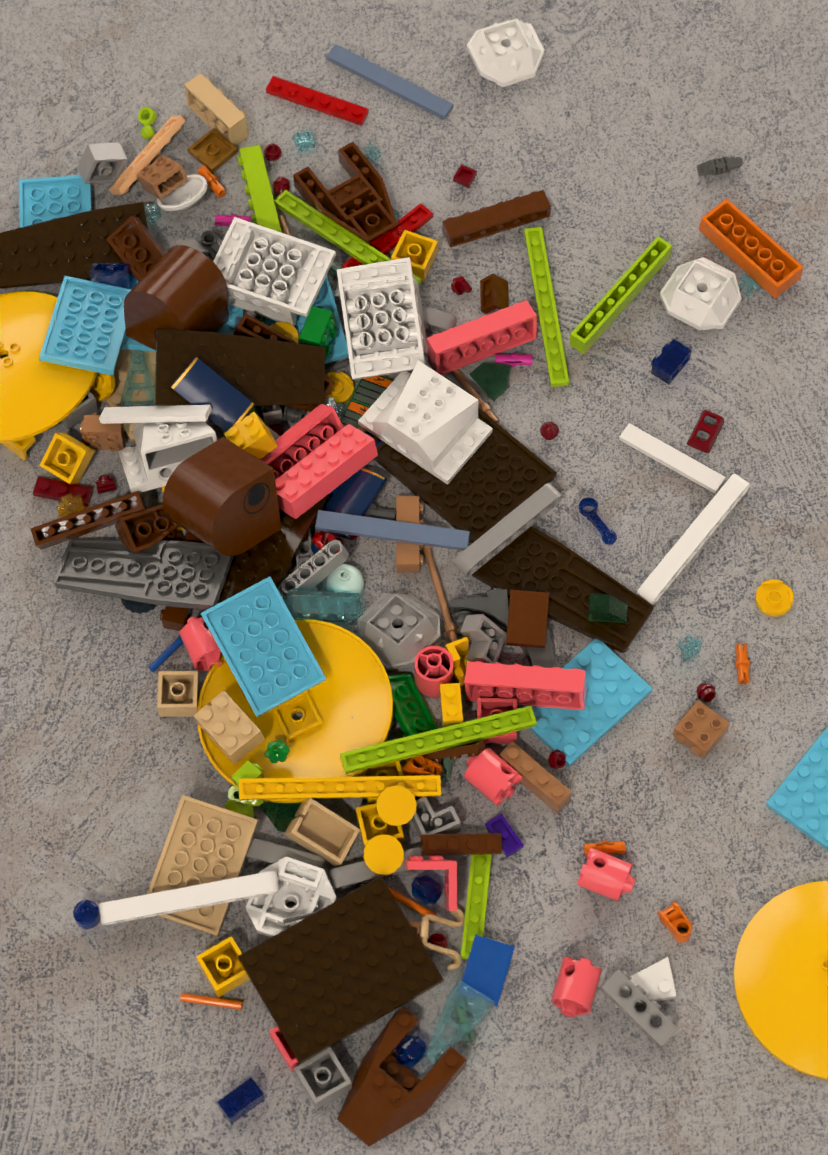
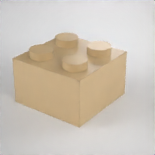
M159 671L157 700L159 717H194L193 715L197 713L200 679L198 671Z

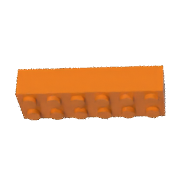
M727 198L701 218L699 231L773 298L776 299L801 279L803 266Z

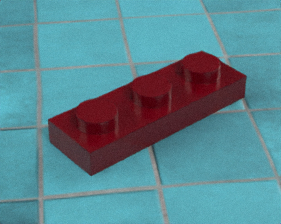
M38 476L33 490V495L37 497L86 507L89 506L93 493V488L89 486L69 484L64 481Z

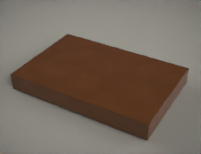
M521 590L510 591L506 645L545 648L549 593Z

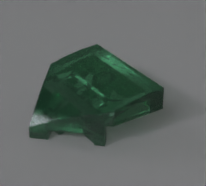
M483 362L469 374L493 401L507 389H510L511 365Z
M268 801L267 803H262L260 807L277 831L286 832L292 819L297 818L295 814L301 803Z

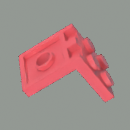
M409 856V860H404V868L407 870H444L445 909L457 911V861L444 860V857L429 856V860H423L421 856Z

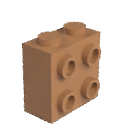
M165 155L157 158L154 163L144 167L136 175L143 189L159 199L168 196L171 191L181 187L188 180L182 166Z
M84 415V421L80 422L82 442H85L88 447L95 451L109 450L116 452L124 449L125 429L123 423L102 424L99 420L100 415Z
M698 700L676 725L673 736L678 743L689 747L694 755L701 756L704 759L727 733L730 723Z

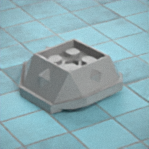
M383 593L357 619L358 637L375 652L388 672L415 666L417 654L423 648L435 646L441 640L440 615L411 594Z

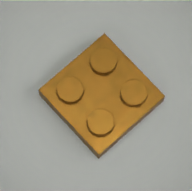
M212 128L188 148V153L203 166H207L209 171L213 173L238 153V148Z

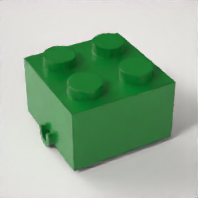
M312 306L299 336L300 343L303 345L324 347L325 360L327 355L331 353L333 339L338 336L339 332L333 312Z

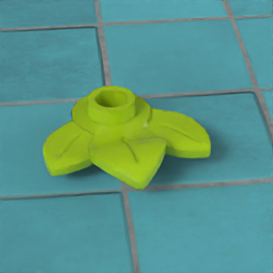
M231 786L228 791L229 799L225 804V809L253 818L254 806L264 804V800H239V798L234 796V792L239 791V789Z

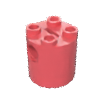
M197 616L189 618L187 620L188 624L179 631V634L194 668L199 671H210L215 663H219L218 667L222 665L220 659L222 653L204 619Z
M429 646L423 648L415 658V684L422 694L433 698H440V684L453 683V658L446 649L439 646Z
M490 748L480 751L479 755L470 757L466 762L468 769L464 774V778L496 806L501 804L504 797L509 799L515 792L513 787L523 778L519 772Z
M590 848L586 864H583L577 885L619 902L622 894L626 892L631 893L636 878L630 875L633 864Z
M563 957L551 998V1003L561 1009V1014L568 1017H576L591 1012L602 972L600 968L591 965L592 961L585 958H580V961L569 957Z

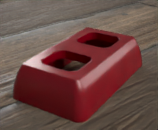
M703 410L687 441V445L702 452L710 453L724 425V418ZM706 416L717 420L714 426L703 422ZM701 430L709 433L708 440L698 439L696 437L698 431Z

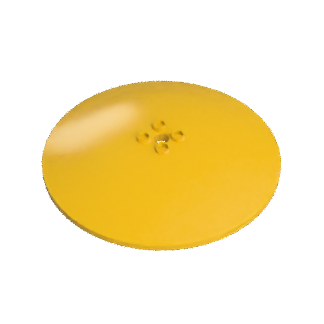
M28 291L0 294V357L8 354L7 357L0 359V443L23 440L55 426L77 408L88 394L95 380L97 372L39 361L58 298L53 295Z
M294 619L325 675L326 681L259 717H256L224 656L221 655L222 665L218 667L219 663H215L204 681L199 696L197 712L205 705L210 707L212 705L210 701L225 691L258 727L264 737V741L233 765L198 725L200 741L204 751L217 772L237 789L239 788L234 784L231 777L247 761L253 765L257 763L263 769L262 774L264 778L360 777L367 769L345 774L340 753L385 742L393 716V696L388 675L378 656L361 638L332 623L311 619ZM295 713L303 714L300 720L292 719ZM282 740L289 747L290 752L287 754L286 761H279L273 764L269 758H266L265 750L268 749L267 745L269 742ZM271 799L266 801L301 803L306 799Z
M819 881L786 890L766 903L755 914L746 927L737 948L734 963V988L743 1018L761 1045L787 1066L809 1076L828 1080V881Z

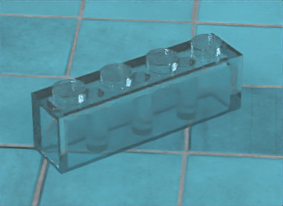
M291 589L282 597L294 620L311 619L331 622H355L363 615L359 593Z

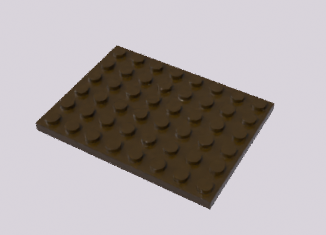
M479 408L478 419L492 427L493 432L448 485L384 441L376 447L378 456L374 458L377 463L416 496H419L424 503L457 530L470 531L469 541L471 543H474L541 487L557 477V472Z
M381 876L237 956L299 1065L444 982L443 977Z

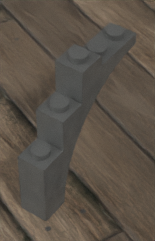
M494 588L488 590L487 597L485 598L482 596L468 599L457 597L450 600V615L461 611H471L472 615L484 614L499 628L507 632L509 614L507 589ZM546 629L545 648L520 646L531 667L534 665L545 668L553 667L549 629Z

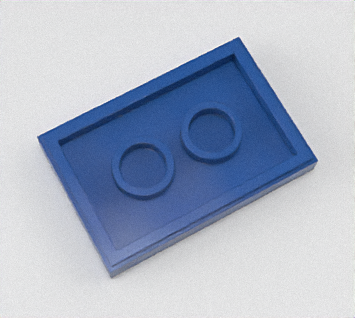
M475 935L458 995L498 1006L515 946Z

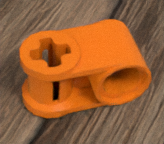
M420 755L410 758L404 765L402 772L405 776L440 775L443 767L440 763Z
M674 901L667 909L657 912L661 923L677 942L684 943L690 939L692 924L678 903ZM685 928L687 932L679 933L677 929Z

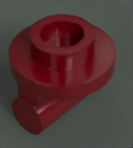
M463 276L453 279L451 288L458 296L472 291V287Z
M109 474L101 475L98 477L99 480L95 481L98 494L117 490L114 477H109Z

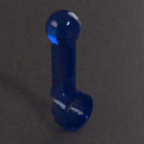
M592 498L582 499L579 503V512L587 517V520L595 526L602 535V541L605 544H614L617 540V535L613 530H609L597 515V502ZM586 506H591L593 510L585 511L583 508Z

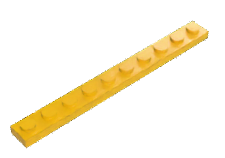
M441 776L239 779V800L378 798L381 791L393 785L409 789L414 797L441 796Z

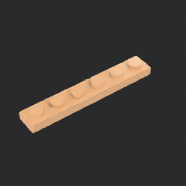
M171 116L109 188L113 195H123L128 192L130 185L138 180L136 175L144 167L149 166L153 158L161 153L160 150L171 141V137L181 130V126L185 122L182 116Z

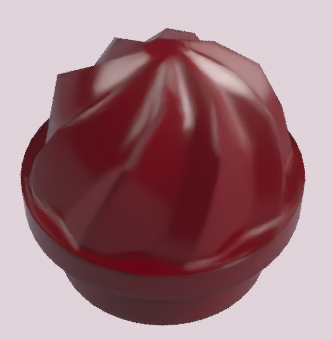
M278 177L273 182L274 192L281 195L285 190L289 191L290 181L284 177Z
M552 421L546 422L541 426L540 433L544 439L553 440L557 437L559 428Z
M706 682L698 685L696 693L699 700L707 703L715 698L716 692L713 685Z

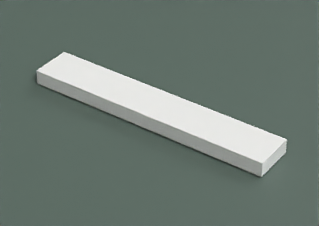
M211 405L105 407L99 420L102 424L207 421L212 409Z
M630 423L619 436L620 441L714 494L717 493L725 481V476Z

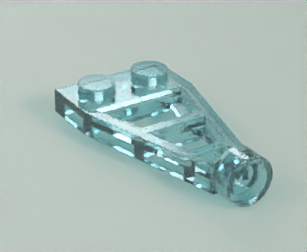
M141 350L130 352V364L120 407L155 406V392L145 365V353ZM143 374L144 383L132 384L133 375ZM144 390L146 392L147 401H130L133 391Z
M459 980L447 997L431 1043L423 1055L436 1064L450 1047L453 1048L484 1020L494 1005V1001ZM456 1006H460L471 1013L470 1019L462 1025H458L451 1020V1015ZM446 1025L457 1031L455 1036L448 1042L440 1038Z

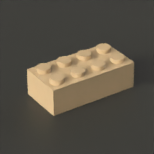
M200 73L184 84L187 106L211 129L214 128L234 146L248 138L247 116L245 112L239 110L231 99H227L222 90L216 88L208 77L205 78Z

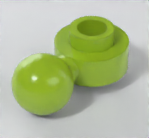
M143 107L138 113L139 122L144 124L140 132L144 139H151L155 133L151 125L155 122L157 115L155 110L150 107Z

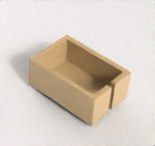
M223 691L210 701L212 704L210 707L205 705L193 716L199 727L235 765L262 743L264 737L258 727L230 696Z
M311 798L302 801L295 814L297 818L292 819L284 835L315 855L323 857L331 865L342 864L360 829Z

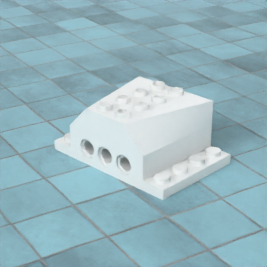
M234 217L213 262L225 278L229 305L278 322H287L295 327L298 314L304 317L308 316L336 256V252Z
M410 257L337 269L352 379L414 370L418 360L426 365L424 355H427V340L419 284L413 277Z
M419 360L412 374L407 371L401 372L358 420V425L447 485L493 432L492 427L478 419V399Z
M208 419L207 421L137 423L132 430L136 446L126 447L118 451L131 493L136 491L141 493L166 486L173 471L184 460L221 439L223 430L216 424L210 426Z

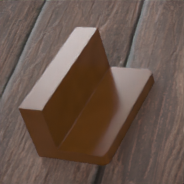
M495 274L480 280L481 312L487 314L495 309L500 310L509 307L507 280Z

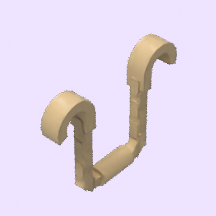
M460 909L451 911V914L456 916L457 922L430 914L422 917L421 943L424 948L443 953L453 959V964L446 966L447 970L459 968L461 957L454 950L427 942L429 920L451 928L460 927L464 924L465 920L464 913Z

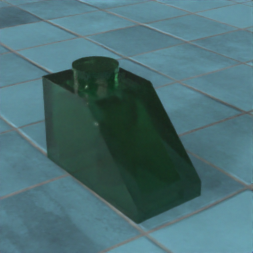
M590 594L588 621L627 623L628 604L611 595Z

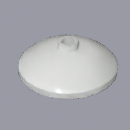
M187 175L188 180L181 187L175 188L164 198H157V204L162 210L169 212L183 211L191 208L204 196L208 186L206 179L200 175Z

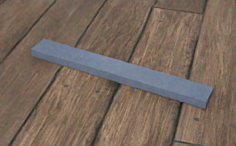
M337 44L334 45L326 56V60L443 120L453 109L452 103Z
M318 510L315 530L461 551L468 547L470 531L322 510Z

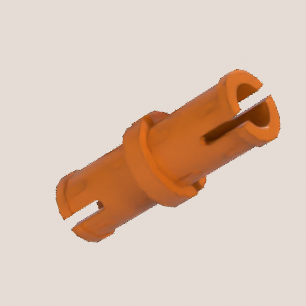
M205 165L198 169L197 173L207 181V188H210L217 198L223 197L226 194V189L219 183L217 176L213 175Z
M742 644L735 646V667L737 668L739 684H742L743 680L744 684L750 683V661L748 660V646L746 644H743V648Z
M604 840L601 843H584L585 857L588 855L590 848L609 855L625 854L624 841L607 842Z

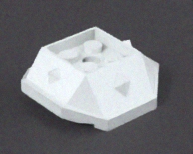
M517 18L494 23L492 26L477 30L467 44V50L480 76L496 82L501 87L535 77L545 51L533 26Z
M704 257L679 265L660 292V298L667 314L698 330L723 329L741 303V295L735 273Z
M285 856L259 872L275 871L279 892L249 898L245 908L257 933L273 937L301 921L297 920L284 924V919L317 912L334 903L336 895L324 869ZM291 901L296 903V906L293 908L286 906Z

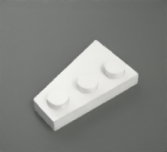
M668 957L631 976L632 979L630 981L635 986L640 985L647 992L645 996L650 1001H662L677 997ZM626 986L620 988L622 997L628 998L630 995V990ZM637 1001V1002L635 1003V1005L644 1004V1003L641 1002V1001Z

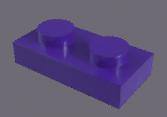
M502 813L485 823L489 833H501L502 852L506 858L524 848L523 843Z

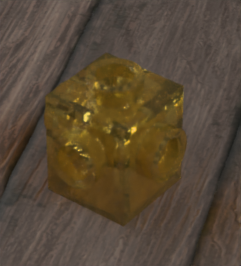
M72 494L64 495L61 497L62 500L58 502L59 506H56L59 517H65L86 509L81 494L75 496Z

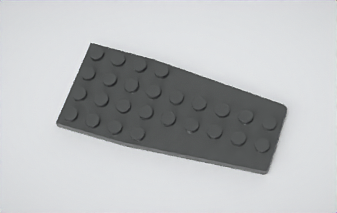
M71 539L53 581L56 588L161 606L207 610L217 605L234 556L223 555L208 544L197 542L159 541L153 547L133 554L121 540Z

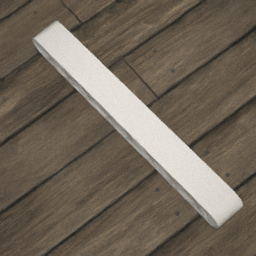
M734 473L640 586L637 595L653 606L745 495L750 487V483Z
M270 871L114 900L98 905L101 925H110L278 893L279 890L276 872Z

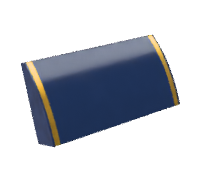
M197 357L191 360L170 387L191 405H211L212 411L208 418L225 432L242 421L255 405Z
M362 467L338 486L323 511L364 516L387 478ZM327 532L346 539L351 537V535Z

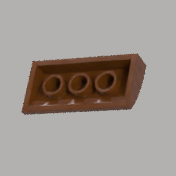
M136 216L129 217L106 239L138 282L165 254L161 246Z

